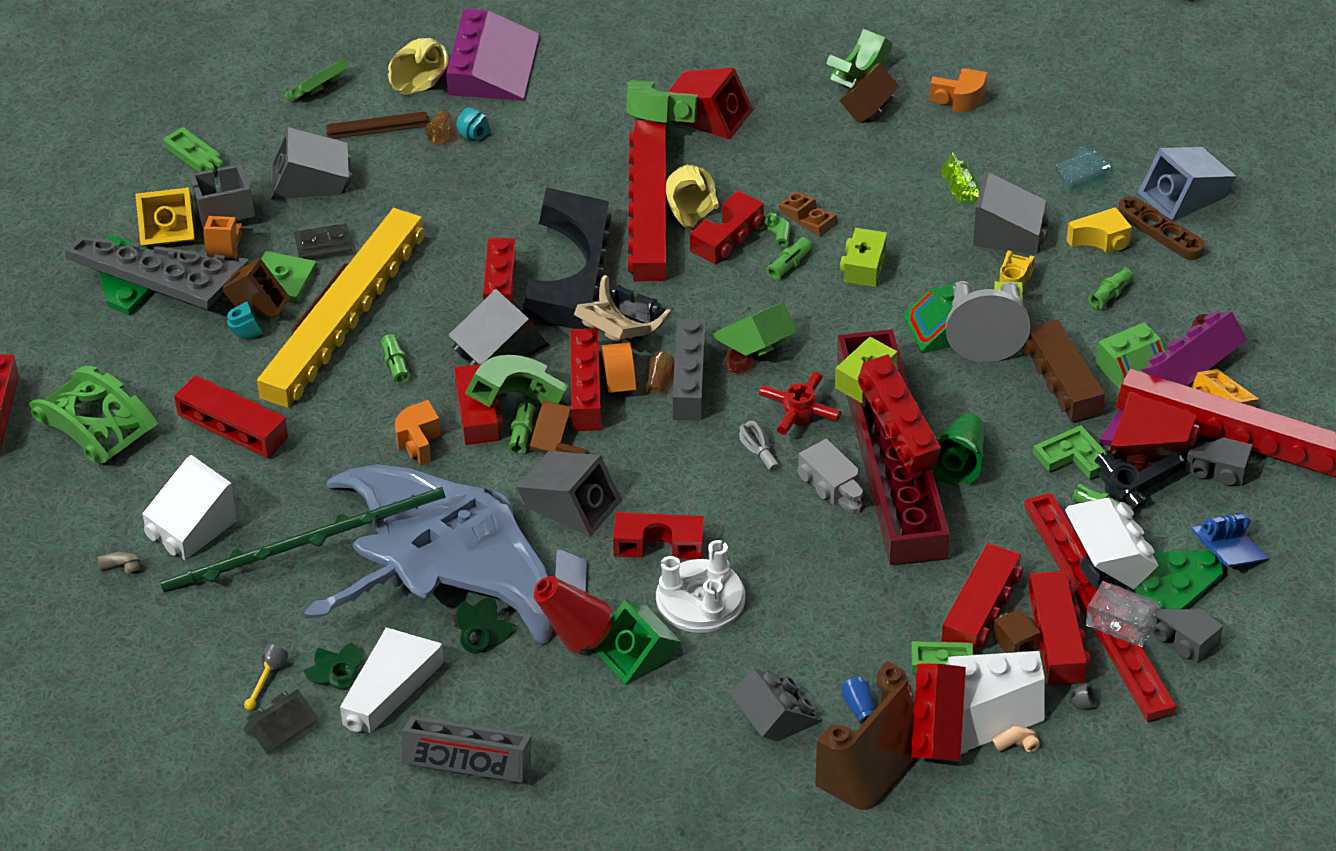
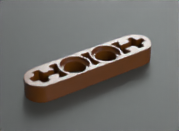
M1128 196L1119 201L1118 211L1134 227L1187 260H1197L1203 255L1204 242L1200 237L1136 197ZM1153 220L1156 224H1147L1144 221ZM1173 233L1176 234L1177 237L1171 238L1165 236L1164 234Z

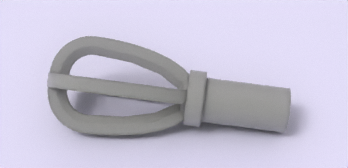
M748 421L742 424L739 433L741 442L751 452L755 453L758 458H761L770 472L778 469L779 464L767 446L766 437L761 426L755 421ZM747 429L755 435L761 447L750 437L746 431Z

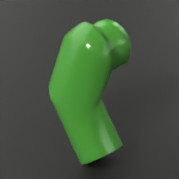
M776 213L767 214L764 222L768 230L776 235V246L787 247L791 231L790 224L782 217H778Z

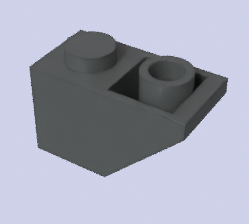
M1222 438L1189 450L1185 473L1192 474L1197 478L1220 481L1225 485L1242 487L1250 462L1252 444Z
M1157 609L1152 614L1150 631L1156 639L1161 642L1165 641L1174 647L1182 657L1190 658L1195 663H1199L1220 645L1223 625L1200 609Z

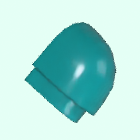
M467 107L458 116L456 123L458 133L471 142L481 140L491 131L486 116L477 110Z
M248 302L235 307L228 313L227 325L236 336L242 339H253L264 334Z

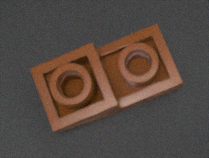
M795 192L778 204L779 209L787 217L818 236H822L838 224L836 214L817 208L816 199L802 193Z
M543 400L530 443L531 451L544 454L548 451H555L557 444L561 443L565 433L571 407Z

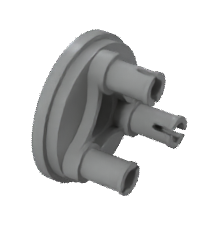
M965 281L955 283L956 287L953 286V308L946 320V335L953 350L960 356L972 361H1000L1018 352L1029 337L1030 319L1022 299L1019 297L1017 284L1006 282L1001 286V290L984 289L970 293L971 287L969 283Z

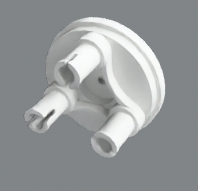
M715 540L709 544V560L695 559L680 563V560L674 556H667L662 559V576L659 579L656 591V604L663 618L673 626L689 632H712L730 625L742 613L746 597L744 585L737 574L730 568V563L727 560L728 546L724 543L722 550L721 540Z

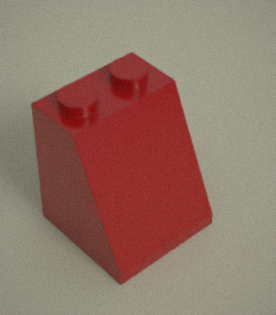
M734 67L684 71L668 91L670 93L698 95L697 120L695 123L674 122L731 140L753 111Z
M1130 392L1111 443V454L1115 459L1122 458L1124 461L1164 459L1177 451H1180L1184 456L1187 449H1193L1198 435L1199 425L1195 424L1197 415Z

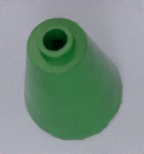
M964 414L936 437L941 449L934 466H931L933 476L939 481L958 486L957 481L970 484L979 476L983 467L985 426L978 416Z

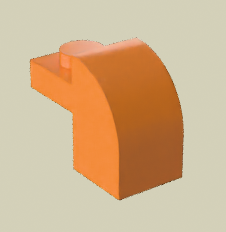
M962 68L958 81L932 77L929 101L953 105L952 112L971 111L977 108L983 101L988 72Z
M208 217L204 227L205 250L208 257H214L217 254L224 255L225 258H237L238 243L243 232L242 223H236V217Z
M630 343L601 345V364L604 367L607 392L636 390Z
M428 400L407 407L397 416L395 433L398 450L407 449L410 458L415 457L420 466L431 462L428 441L440 437L441 433L439 417Z

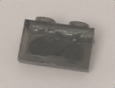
M298 689L290 694L286 691L282 692L271 701L272 706L266 710L260 707L246 718L248 722L243 731L246 735L251 732L267 754H270L315 724L319 719Z

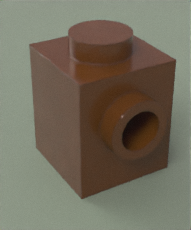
M1019 608L995 619L993 639L1005 653L1038 651L1040 631L1037 629L1034 620L1027 617Z

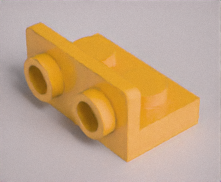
M1218 369L1198 372L1191 388L1252 407H1256L1259 398Z

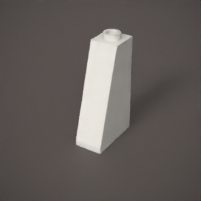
M386 628L340 706L342 725L354 732L364 731L371 734L441 667L443 663L442 643Z

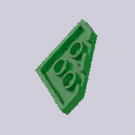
M112 234L105 239L112 240L114 245L129 247V244L132 243ZM99 271L107 307L126 315H130L154 291Z
M1155 551L1153 556L1159 566L1134 589L1138 624L1151 625L1152 614L1157 609H1186L1193 605L1203 596L1207 589L1212 585H1216L1222 579V565L1218 557L1212 551Z

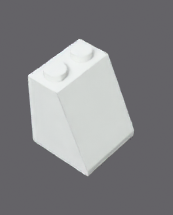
M192 455L186 458L142 513L145 524L144 532L152 541L158 540L164 544L166 550L171 555L177 554L184 560L188 559L237 522L231 482Z

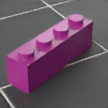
M1215 311L1204 318L1205 322L1202 325L1199 324L1186 331L1187 336L1167 345L1168 350L1150 357V363L1143 367L1141 371L1187 386L1195 380L1198 372L1210 369L1246 342L1247 339L1232 311L1222 314L1219 311Z

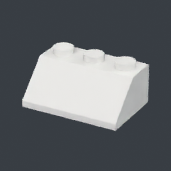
M1108 497L1070 505L1065 509L1096 568L1135 589L1159 566L1153 556L1155 553L1154 549L1144 540L1142 536L1144 534L1143 529L1133 520L1132 516L1134 513L1125 503L1121 502L1119 504Z

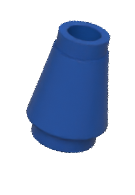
M854 677L842 684L841 696L859 723L863 724L873 713L875 707L870 684L863 677Z

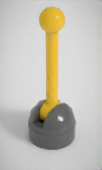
M268 644L265 647L261 657L265 670L251 698L247 699L244 703L247 710L252 711L256 708V699L270 671L277 670L285 664L288 653L282 647L274 644Z

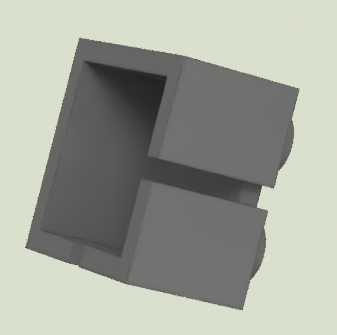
M241 164L218 168L220 193L216 192L213 170L189 174L193 202L202 227H205L209 216L236 217V221H244L247 218L255 217L251 188Z

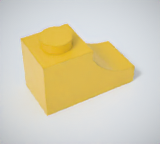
M1115 207L1068 222L1067 242L1071 247L1088 245L1101 248L1106 253L1114 250L1119 251L1130 245L1132 227Z

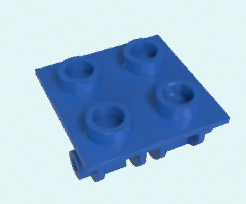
M1244 513L1207 518L1202 523V526L1191 528L1199 537L1200 542L1207 546L1218 557V560L1227 567L1268 561L1269 559L1244 534L1250 525V518Z

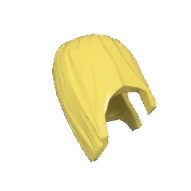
M419 38L403 47L393 57L388 67V78L393 89L401 94L410 95L435 85L446 70L449 62L445 47L432 38Z
M684 165L668 177L666 182L668 204L675 217L684 227L693 229L700 219L705 217L714 208L717 209L719 207L715 194V183L710 174L703 168L694 165Z

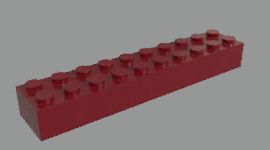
M893 329L838 335V365L869 337L896 350L898 372L910 391ZM846 395L889 565L948 558L949 531L931 467L909 474L903 462L899 459L892 442L887 437L877 415L873 412L868 399L860 403Z

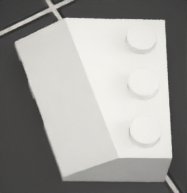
M1039 651L948 657L946 664L966 667L961 755L978 746L992 743V738L1013 726L1030 728L1044 722L1045 678Z

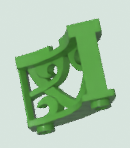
M93 366L79 367L72 372L75 378L44 400L36 399L29 403V406L32 408L31 413L37 422L43 423L45 426L55 427L69 435L83 448L86 457L98 465L108 461L141 435L159 424L136 395L130 398L122 390L124 388L123 383L109 373L105 375L99 374L98 368ZM104 399L102 406L105 418L75 415L77 401ZM113 407H116L118 409L113 410L115 417H112L110 413V409ZM136 428L133 433L123 439L120 430ZM108 431H113L119 443L105 451L97 441V438H104L108 445L110 442Z

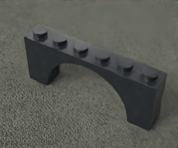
M546 187L538 224L552 228L571 239L583 253L586 266L575 275L565 279L553 281L529 279L522 313L528 319L574 329H586L587 326L582 323L583 319L575 316L574 313L578 304L592 303V301L597 302L600 286H596L595 283L600 284L603 267H598V264L603 265L606 249L601 248V246L606 247L609 231L604 229H609L612 213L607 212L609 201Z

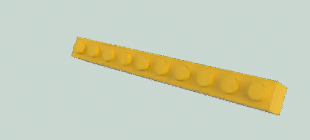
M396 208L390 211L258 377L259 398L289 408L294 400L301 398L308 382L315 380L322 364L329 362L331 353L336 346L340 347L343 344L347 332L357 326L361 314L370 309L372 300L377 294H382L389 278L396 276L403 260L407 261L414 246L423 241L425 230L422 226L421 216Z

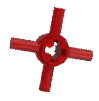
M813 372L806 384H793L786 392L766 385L761 386L760 396L783 403L786 415L777 427V431L780 434L786 435L793 424L806 425L813 420L814 414L837 422L839 421L841 416L840 410L817 403L814 391L823 378L819 372Z

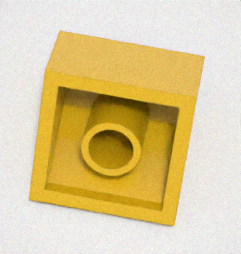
M189 187L135 194L140 245L142 247L195 240L194 202Z

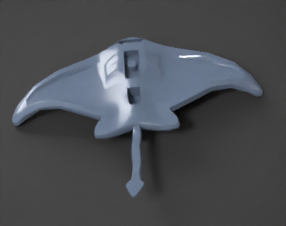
M378 464L352 468L331 477L327 481V487L330 489H355L365 498L370 511L391 504L394 501L409 498L412 494L415 496L439 487H443L446 498L422 505L417 510L414 508L375 521L374 524L378 534L358 538L354 542L353 548L361 556L385 567L363 577L351 587L326 600L314 601L304 612L305 618L326 616L330 613L331 609L351 600L355 602L360 594L365 591L368 593L374 585L379 583L384 585L392 577V583L395 587H399L404 583L413 595L421 599L428 598L440 583L498 597L519 612L536 642L546 644L551 640L553 627L534 599L535 586L539 580L547 577V573L539 557L518 528L507 495L488 488L457 484L410 468Z

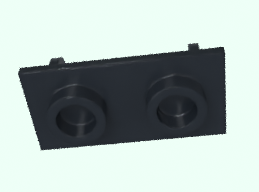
M619 284L616 286L611 285L609 288L615 306L625 317L640 323H650L658 319L665 311V308L661 307V303H658V300L655 298L652 299L639 293L634 296L633 291Z

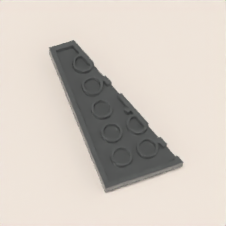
M82 236L65 250V258L204 309H208L224 293L223 287L233 273L249 264V259L239 258V262L225 260L224 255L215 254L213 258L199 257V254L194 251L157 246L154 247V250L140 249V244L130 243L129 247L114 245L112 240Z

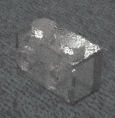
M1103 581L1088 605L1086 625L1143 647L1157 623L1159 602Z

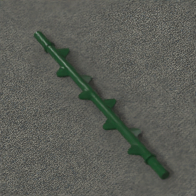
M443 487L415 496L412 494L409 498L394 501L391 504L353 517L340 514L332 524L293 537L291 536L245 553L235 549L228 559L195 570L189 569L186 573L160 581L162 590L166 592L190 583L196 584V581L202 579L212 583L217 580L220 573L259 560H265L268 557L309 543L320 547L327 537L366 524H372L375 521L414 508L417 510L422 505L446 498Z

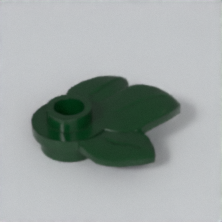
M494 597L484 598L476 603L474 607L462 601L457 608L455 619L461 630L460 644L467 652L480 653L488 645H499L508 638L512 631V623L497 620V604ZM473 632L478 636L475 644L470 641V635Z
M353 643L345 645L339 654L317 648L314 656L315 666L305 669L304 674L307 679L316 684H330L337 689L349 688L353 686L358 677L357 668L362 661L360 651Z

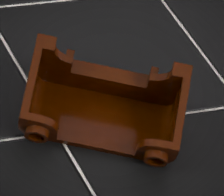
M886 661L876 674V684L882 690V702L859 729L854 731L843 725L831 726L817 740L815 786L859 810H868L875 807L916 759L911 757L915 692L906 672L889 661Z

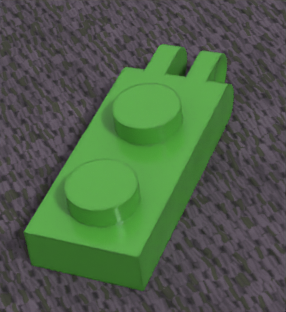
M343 58L285 93L286 100L293 101L308 91L310 95H313L324 88L323 82L329 80L331 84L342 78V71L349 67L346 60Z
M184 127L163 138L164 147L197 172L213 170L214 174L216 169L224 167L221 155Z

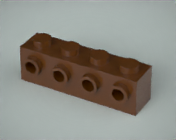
M1058 319L1031 326L1029 337L1023 345L1024 351L1027 356H1031L1037 373L1043 375L1049 392L1054 393L1061 411L1066 412L1071 422L1103 414L1105 393Z

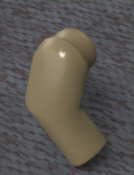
M114 552L97 557L101 571L123 565L127 574L140 570L138 563L140 559L134 553Z

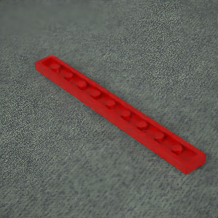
M1052 492L1025 499L1024 508L1059 570L1066 571L1068 583L1073 582L1075 598L1146 722L1175 714V703L1116 602L1111 601L1097 591L1083 574L1080 560L1087 555V552Z

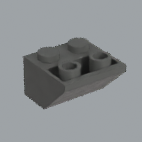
M753 668L731 694L732 698L764 738L781 741L822 721L815 712L816 706L799 691L800 686L793 678L789 676L781 677L769 670L765 672Z

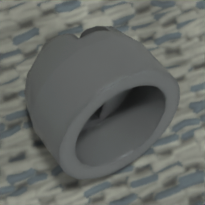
M1091 684L1080 685L1071 693V701L1076 708L1086 710L1096 707V695Z

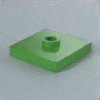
M265 251L261 258L291 297L288 301L298 303L317 268L316 261Z

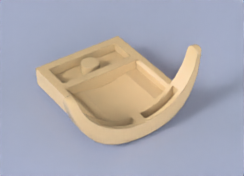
M604 275L600 282V302L578 304L574 315L583 319L582 323L595 329L599 328L605 331L604 335L606 337L620 341V339H632L636 336L654 332L665 323L672 311L667 309L658 319L650 323H638L628 319L615 306L610 295L609 277Z

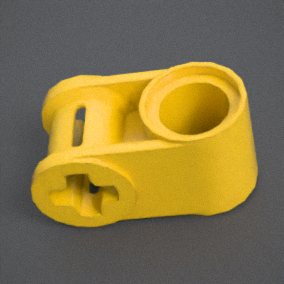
M1008 250L1000 269L999 281L1022 282L1023 293L1027 281L1030 280L1034 270L1035 256L1028 258L1015 255L1013 251Z

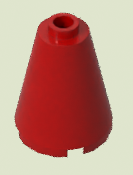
M554 576L543 578L536 584L534 599L569 651L577 654L583 653L580 651L581 649L586 647L593 649L605 639L612 627V622L609 620L610 613L613 614V609L607 602Z

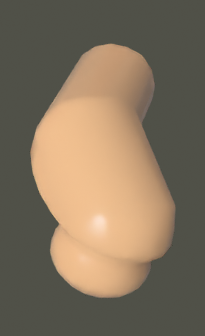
M1013 726L992 738V742L999 752L1013 744L1024 746L1027 752H1034L1040 745L1037 734L1033 730L1020 726Z

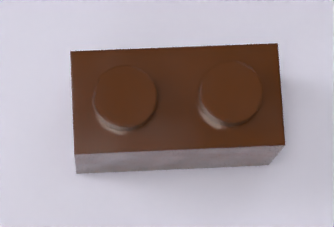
M878 63L865 72L843 95L839 102L857 122L861 123L867 118L872 121L882 112L880 107L886 106L895 98L893 93L899 87V84Z

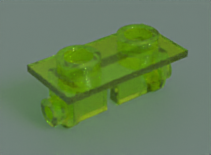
M951 152L941 169L942 177L945 179L957 205H961L962 201L967 199L971 202L977 201L979 189L974 181H970L972 177L966 163L957 160L955 154Z

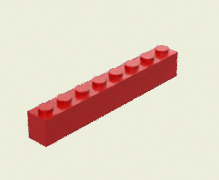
M638 120L634 121V131H629V147H634L629 148V164H634V166H629V182L634 183H628L629 199H633V201H628V217H633V219H628V235H633V237H628V254L633 253V256H628V272H633V281H666V123Z
M1133 369L1129 370L1121 384L1116 404L1118 409L1124 410L1131 392L1196 414L1195 424L1199 425L1198 434L1217 440L1227 438L1252 444V451L1336 477V432Z

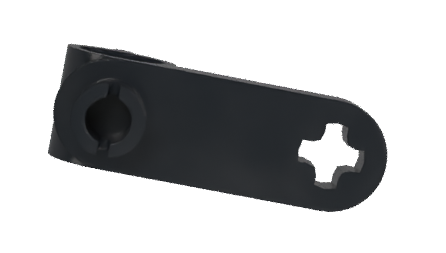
M1106 450L1105 454L1102 452L1096 457L1094 462L1101 468L1099 477L1105 483V492L1110 494L1112 499L1119 502L1126 501L1135 511L1137 507H1142L1148 501L1141 492L1179 472L1186 465L1187 459L1180 451H1177L1139 472L1135 466L1125 463L1122 458L1115 459L1111 451Z

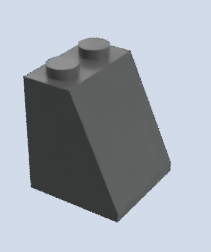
M288 127L271 163V199L341 195L344 187L349 186L352 173L348 171L351 162V155L348 154V143Z
M983 172L975 211L973 246L1037 254L1039 245L1044 246L1046 229L1042 228H1048L1050 212L1045 211L1046 200L989 172Z
M548 451L517 485L518 492L526 508L589 537L594 534L622 501L601 455Z

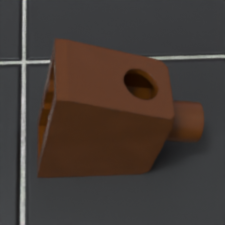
M261 258L234 272L224 285V293L222 294L223 302L228 306L234 305L237 307L248 302L256 317L278 315L291 298Z

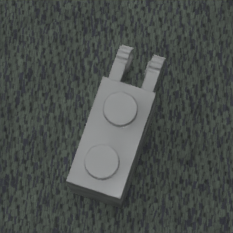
M827 439L799 453V466L797 470L804 482L809 481L815 487L817 494L822 499L826 498L832 505L839 503L849 513H860L861 509H863V502L860 500L863 497V489L858 484V468Z

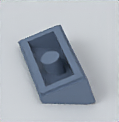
M557 550L555 577L586 592L587 560L565 551Z

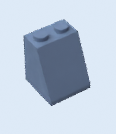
M1203 147L1159 148L1138 193L1160 213L1175 221L1226 197L1236 175Z

